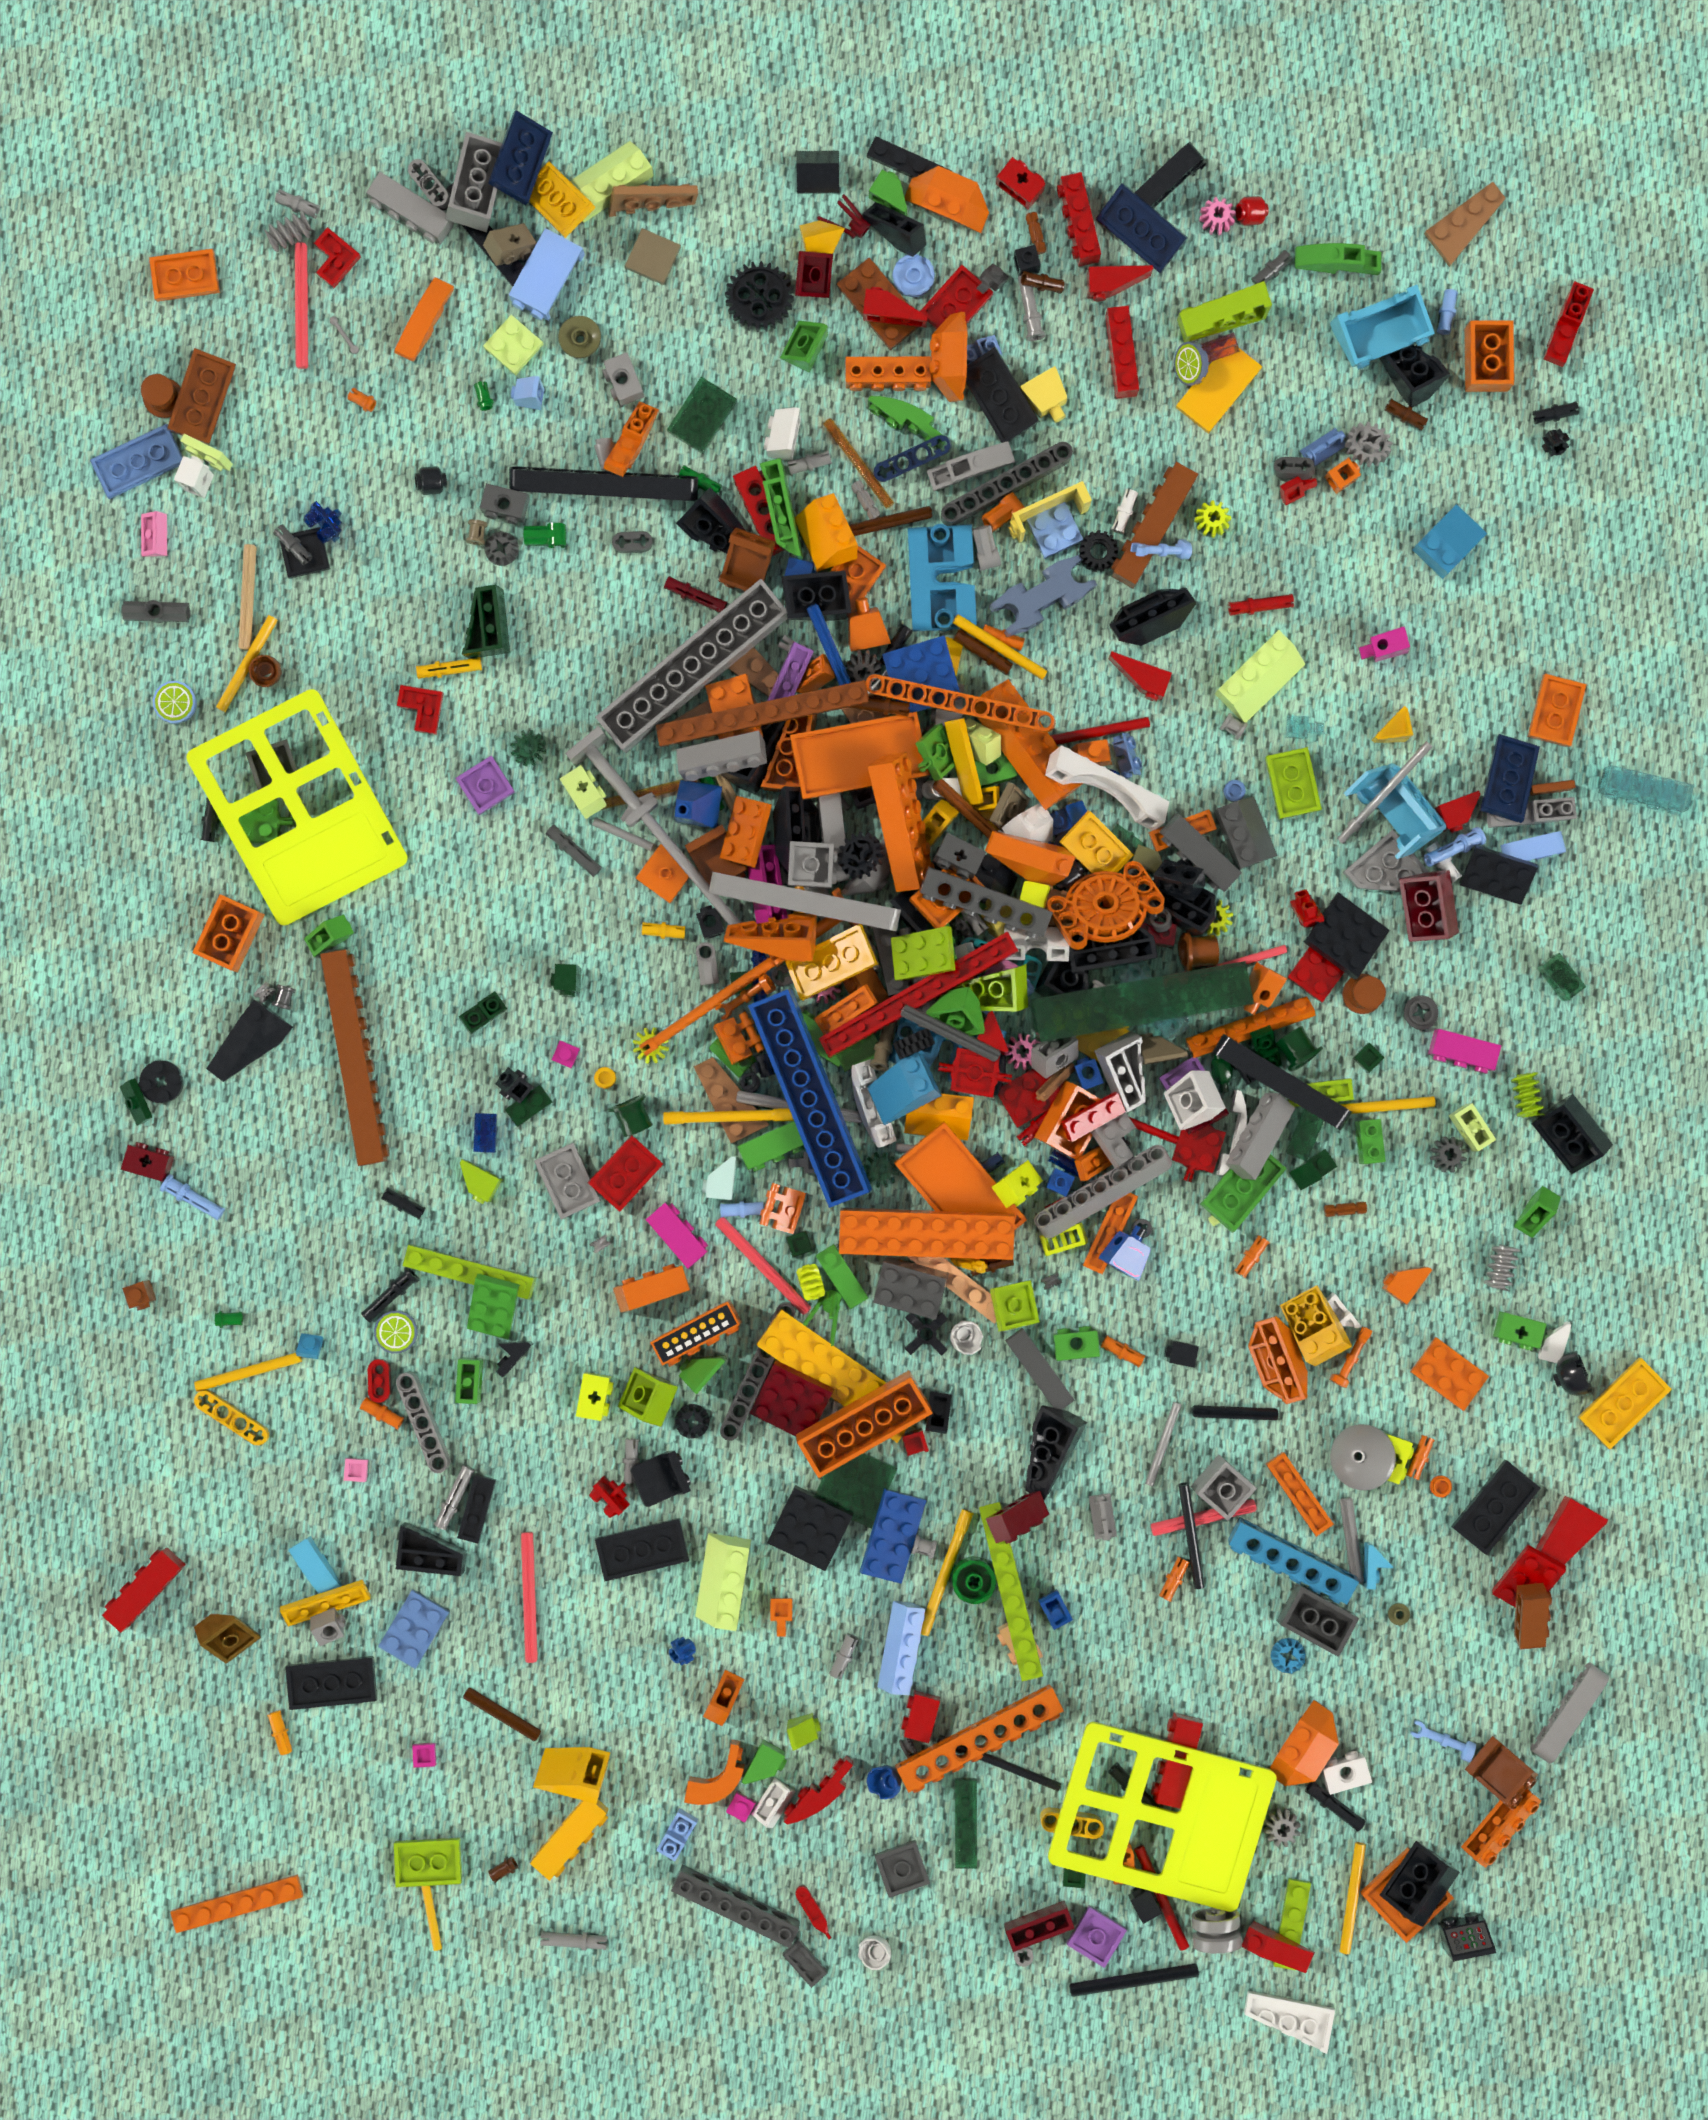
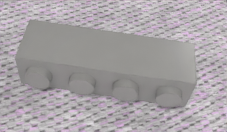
M382 172L378 173L366 192L370 200L369 203L378 210L381 208L385 209L392 219L396 221L401 219L405 222L407 228L413 232L420 231L423 233V237L431 243L436 241L441 245L455 224L452 221L445 220L446 213Z
M759 731L676 749L678 772L684 781H696L700 778L714 777L718 774L736 772L740 769L758 767L767 763L765 741Z
M1265 1093L1261 1097L1255 1112L1251 1115L1245 1130L1241 1133L1235 1148L1231 1151L1226 1165L1242 1179L1256 1180L1295 1107L1279 1093Z

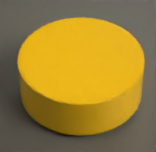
M602 1067L596 1071L594 1081L598 1087L608 1089L615 1084L616 1074L612 1069Z

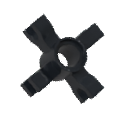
M942 1312L930 1324H923L912 1313L905 1317L917 1330V1337L905 1347V1350L910 1355L922 1344H931L941 1356L947 1351V1348L936 1338V1330L948 1320ZM923 1328H930L933 1334L930 1339L921 1338L920 1332Z

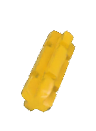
M951 1258L953 1265L976 1271L977 1273L983 1274L985 1269L988 1268V1265L982 1260Z

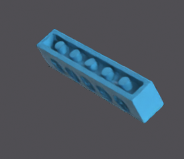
M1239 1517L1228 1538L1230 1548L1238 1554L1244 1552L1254 1562L1258 1564L1263 1562L1269 1565L1272 1571L1278 1574L1283 1572L1289 1575L1292 1581L1298 1584L1303 1582L1309 1585V1589L1318 1594L1323 1592L1329 1595L1328 1598L1337 1604L1342 1602L1347 1605L1359 1583L1356 1575ZM1250 1539H1257L1259 1541L1254 1547L1247 1545ZM1270 1549L1278 1550L1275 1556H1268L1267 1552ZM1294 1558L1298 1560L1295 1566H1288L1286 1564L1289 1559ZM1311 1568L1317 1570L1314 1576L1306 1575L1307 1570ZM1330 1578L1337 1580L1333 1586L1326 1585V1581Z

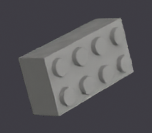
M466 132L445 220L487 232L497 193V188L488 184L502 143Z

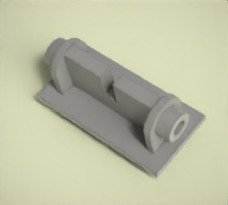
M1110 1493L1089 1496L1095 1540H1110L1111 1537H1117Z

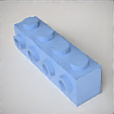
M893 1601L877 1686L890 1694L910 1695L914 1668L917 1662V1651L921 1640V1629L925 1618V1608L911 1602Z

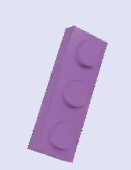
M793 641L767 701L795 695L812 657L813 650Z

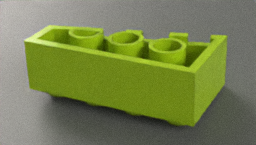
M1265 281L1218 299L1207 301L1194 308L1187 307L1181 310L1177 321L1185 343L1264 320L1272 307Z
M1026 964L972 978L953 988L970 987L979 999L981 1011L1017 1012L1028 1008Z

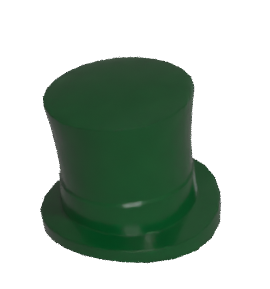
M1303 1026L1289 1032L1276 1043L1290 1063L1287 1068L1289 1071L1300 1069L1323 1049L1322 1046L1317 1048Z
M645 1093L607 1108L608 1112L615 1113L623 1137L637 1134L653 1125L643 1103V1100L646 1098Z

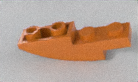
M639 401L624 425L622 435L604 462L603 469L622 477L628 468L631 469L647 439L659 409Z

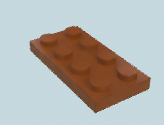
M870 257L837 283L839 290L862 317L866 288L880 287L906 302ZM866 321L889 350H892L919 328Z
M194 348L167 430L182 436L186 434L206 445H210L236 364Z

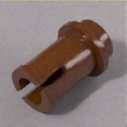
M506 1857L504 1862L488 1871L489 1876L496 1883L509 1873H515L518 1865L513 1857Z

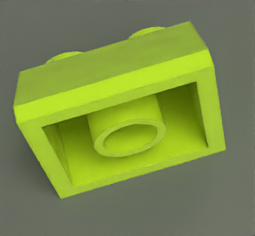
M634 1367L617 1407L643 1422L662 1427L678 1386Z

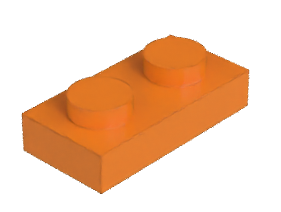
M1100 1146L1095 1147L1074 1161L1080 1181H1087L1112 1165Z

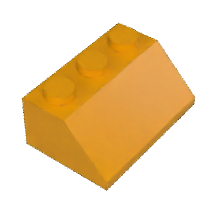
M834 493L814 499L795 517L796 526L817 572L857 559L858 544Z
M941 1093L942 1096L906 1114L904 1133L926 1136L945 1121L960 1140L968 1141L974 1097Z

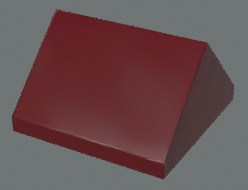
M799 251L795 296L830 297L833 254Z

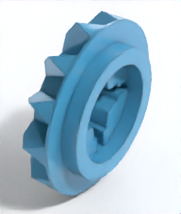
M1284 1638L1274 1644L1271 1650V1661L1275 1668L1282 1673L1292 1674L1300 1670L1305 1663L1306 1653L1303 1646L1297 1640ZM1289 1650H1292L1291 1654L1296 1660L1289 1659L1288 1662H1285L1286 1658L1280 1653H1288Z

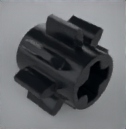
M1560 428L1558 430H1550L1542 438L1545 443L1542 445V448L1551 457L1553 455H1562L1569 448L1567 441L1570 438Z
M768 1054L755 1057L756 1063L752 1064L754 1074L760 1073L761 1078L775 1075Z

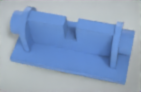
M1334 428L1300 450L1303 457L1312 459L1314 466L1345 448V441L1343 440L1345 434L1342 430L1338 432Z
M1122 733L1123 738L1121 735L1113 737L1114 742L1112 744L1116 757L1122 755L1125 757L1118 761L1121 775H1124L1126 779L1133 777L1132 773L1134 775H1141L1142 763L1140 758L1136 757L1134 751L1136 742L1133 736L1130 737V734Z

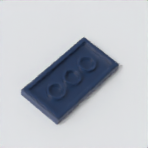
M515 110L488 184L520 203L528 204L553 132Z
M1124 183L1120 184L1096 217L1098 222L1149 265H1153V268L1159 273L1166 268L1188 238Z
M1501 734L1497 736L1480 811L1519 823L1524 821L1540 746Z

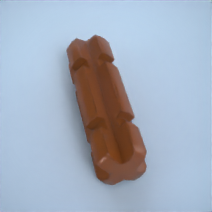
M1036 212L1026 214L1027 225H1029L1028 229L1032 244L1036 245L1037 253L1040 255L1046 252V245L1043 242L1044 238L1040 223L1038 222V215Z
M1366 1202L1324 1206L1326 1217H1332L1336 1214L1337 1216L1352 1215L1356 1212L1357 1214L1367 1213Z

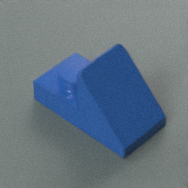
M1082 800L1065 805L1064 808L1050 814L1053 818V836L1071 829L1087 812Z
M1057 1589L1038 1599L1053 1630L1073 1620Z

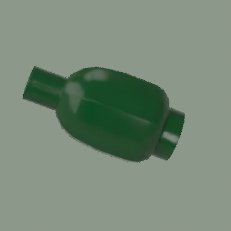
M1214 1054V1059L1211 1061L1213 1079L1216 1083L1220 1084L1221 1093L1229 1092L1228 1083L1233 1077V1065Z

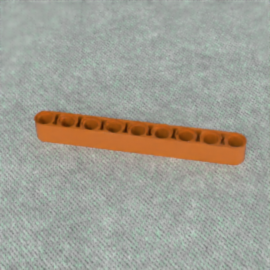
M877 674L869 676L866 680L867 690L877 696L1041 732H1050L1056 725L1055 717L1047 711ZM880 679L882 686L879 690L874 691L872 689V682ZM896 684H901L903 687L902 693L899 695H894L892 692L893 686ZM921 688L924 695L921 699L915 700L913 693L916 689ZM938 693H943L945 700L942 704L937 705L934 697ZM963 697L966 705L962 709H957L955 702L958 698ZM980 702H985L987 705V710L983 714H978L976 711V706ZM1000 707H1007L1008 715L1003 719L999 718L997 715L998 709ZM1023 711H1027L1030 715L1026 723H1020L1018 719L1019 714ZM1043 716H1049L1051 719V724L1046 728H1042L1039 724Z

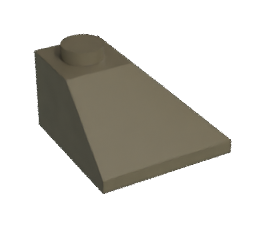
M1153 1033L1140 1035L1142 1037V1066L1182 1059L1188 1056L1187 1051L1160 1036L1153 1037Z

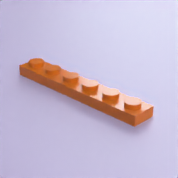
M1305 996L1185 1039L1193 1058L1211 1053L1223 1034L1239 1043L1251 1039L1250 1032L1268 1025L1274 1031L1316 1016L1315 1009L1308 997Z
M297 1874L174 1909L170 1913L175 1932L179 1933L299 1899L304 1895Z

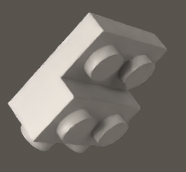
M790 841L788 886L831 889L832 884H836V871H833V862L837 863V850L834 849V844Z

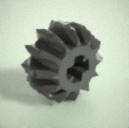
M858 650L857 656L851 654L850 660L846 662V671L851 683L866 681L873 674L881 675V661L877 660L876 653L870 655L869 650L865 654Z
M1442 1137V1143L1436 1140L1434 1144L1437 1148H1430L1431 1152L1436 1153L1435 1156L1430 1157V1160H1437L1434 1167L1438 1168L1441 1166V1172H1446L1448 1169L1450 1173L1455 1172V1167L1461 1169L1463 1166L1459 1161H1467L1466 1157H1462V1153H1466L1467 1149H1460L1463 1142L1459 1141L1456 1143L1455 1137H1451L1449 1140L1447 1137ZM1445 1151H1449L1450 1154H1453L1452 1158H1448V1156L1444 1155Z

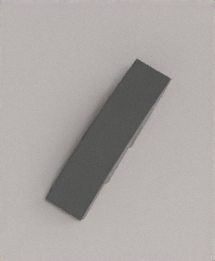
M1023 1328L1005 1340L1053 1408L1062 1410L1075 1401Z

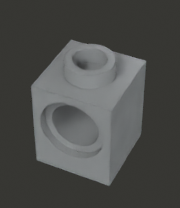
M335 1607L310 1617V1631L319 1646L344 1637L346 1621L342 1614H338Z

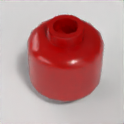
M1260 196L1244 197L1236 205L1235 216L1244 226L1260 225L1268 215L1269 207Z

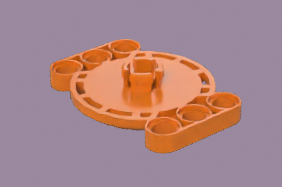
M1130 861L1125 864L1123 874L1101 871L1082 877L1070 887L1066 898L1061 896L1049 898L1047 909L1053 912L1051 918L1068 945L1073 949L1080 950L1087 945L1088 939L1106 943L1116 942L1129 937L1141 927L1146 918V912L1156 915L1163 911L1165 899L1142 864L1137 861ZM1137 869L1139 874L1130 875L1128 870ZM1142 884H1146L1150 887V889L1147 891H1141L1138 889V887ZM1157 900L1161 904L1157 907H1152L1149 905V902ZM1100 902H1102L1103 907H1109V909L1100 908ZM1055 903H1060L1063 908L1054 910L1051 906ZM1137 918H1140V920L1138 921V923H1137L1135 926H1133V924L1135 923L1136 919H1137ZM1064 919H1070L1073 921V924L1064 926L1061 922ZM1081 935L1084 939L1081 942H1075L1072 940V937Z

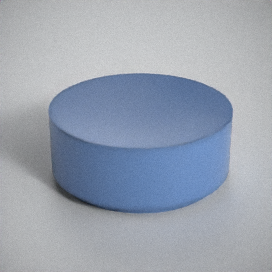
M1238 780L1229 781L1223 790L1225 798L1231 802L1241 800L1246 792L1244 784Z

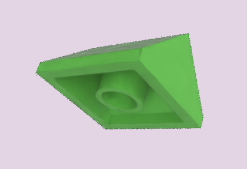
M798 321L780 359L809 373L828 337V326L824 323Z

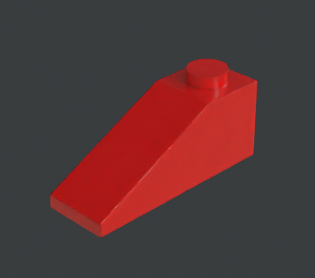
M1153 265L1089 267L1087 272L1088 299H1093L1096 302L1105 301L1106 298H1110L1151 277Z
M880 287L866 288L863 321L927 327V316Z
M1111 651L1108 658L1109 661L1140 693L1145 694L1146 699L1157 702L1158 699H1163L1172 672Z
M1256 1921L1249 1926L1242 1943V1948L1259 1957L1303 1973H1307L1315 1953Z

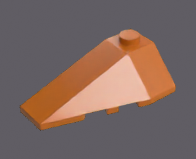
M992 831L985 848L987 853L1026 880L1051 886L1068 877L1076 858L1064 847L997 831Z
M790 914L787 919L776 920L775 917L768 918V921L757 924L755 921L727 925L724 942L790 961H812L816 947L817 915Z

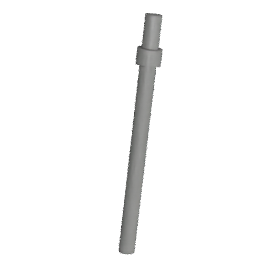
M1426 741L1361 813L1347 823L1348 827L1337 837L1341 843L1344 844L1354 832L1359 831L1362 827L1361 824L1433 747Z

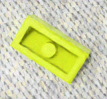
M1024 881L1020 900L1045 908L1050 886ZM1024 913L1020 918L1022 924H1028L1032 920L1030 913Z

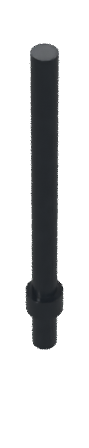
M939 1735L937 1743L947 1737ZM958 1746L955 1753L960 1755L965 1753L966 1746ZM984 1753L980 1759L1053 1790L1059 1791L1061 1787L1060 1782L988 1753Z

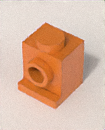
M1348 457L1328 471L1324 478L1334 492L1338 494L1361 476L1360 468L1356 462L1351 461ZM1344 473L1347 479L1344 480L1340 474Z

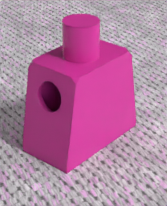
M1405 626L1370 637V644L1358 647L1361 660L1374 657L1375 662L1407 654L1410 650ZM1383 644L1387 648L1384 650H1380L1378 648V645Z

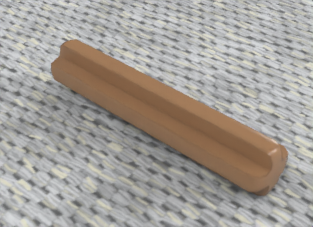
M1070 1063L1054 1073L1036 1091V1099L1043 1102L1046 1101L1074 1072V1063Z

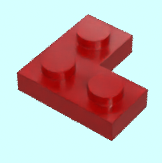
M327 227L314 242L315 246L329 257L316 273L334 289L358 262L361 255Z
M400 685L397 707L417 710L415 732L437 735L444 693Z

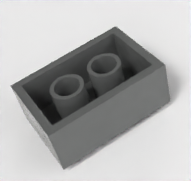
M886 1256L883 1261L873 1303L936 1320L949 1273Z
M1296 1583L1276 1621L1281 1626L1339 1657L1359 1618L1354 1613Z

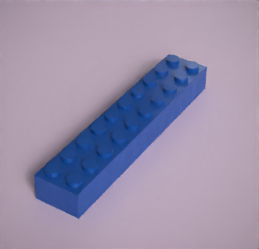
M792 988L748 1005L828 1207L836 1206L869 1193L872 1187Z

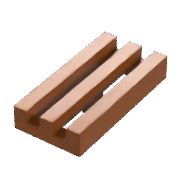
M1575 780L1532 785L1529 796L1571 791L1576 788Z

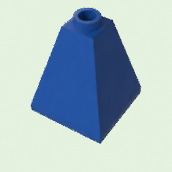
M680 780L675 806V822L713 829L718 827L722 786Z

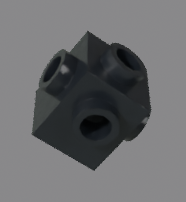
M509 1067L499 1076L495 1083L501 1089L499 1093L508 1100L512 1097L520 1104L533 1089V1086L526 1081L528 1076L519 1069L514 1072Z

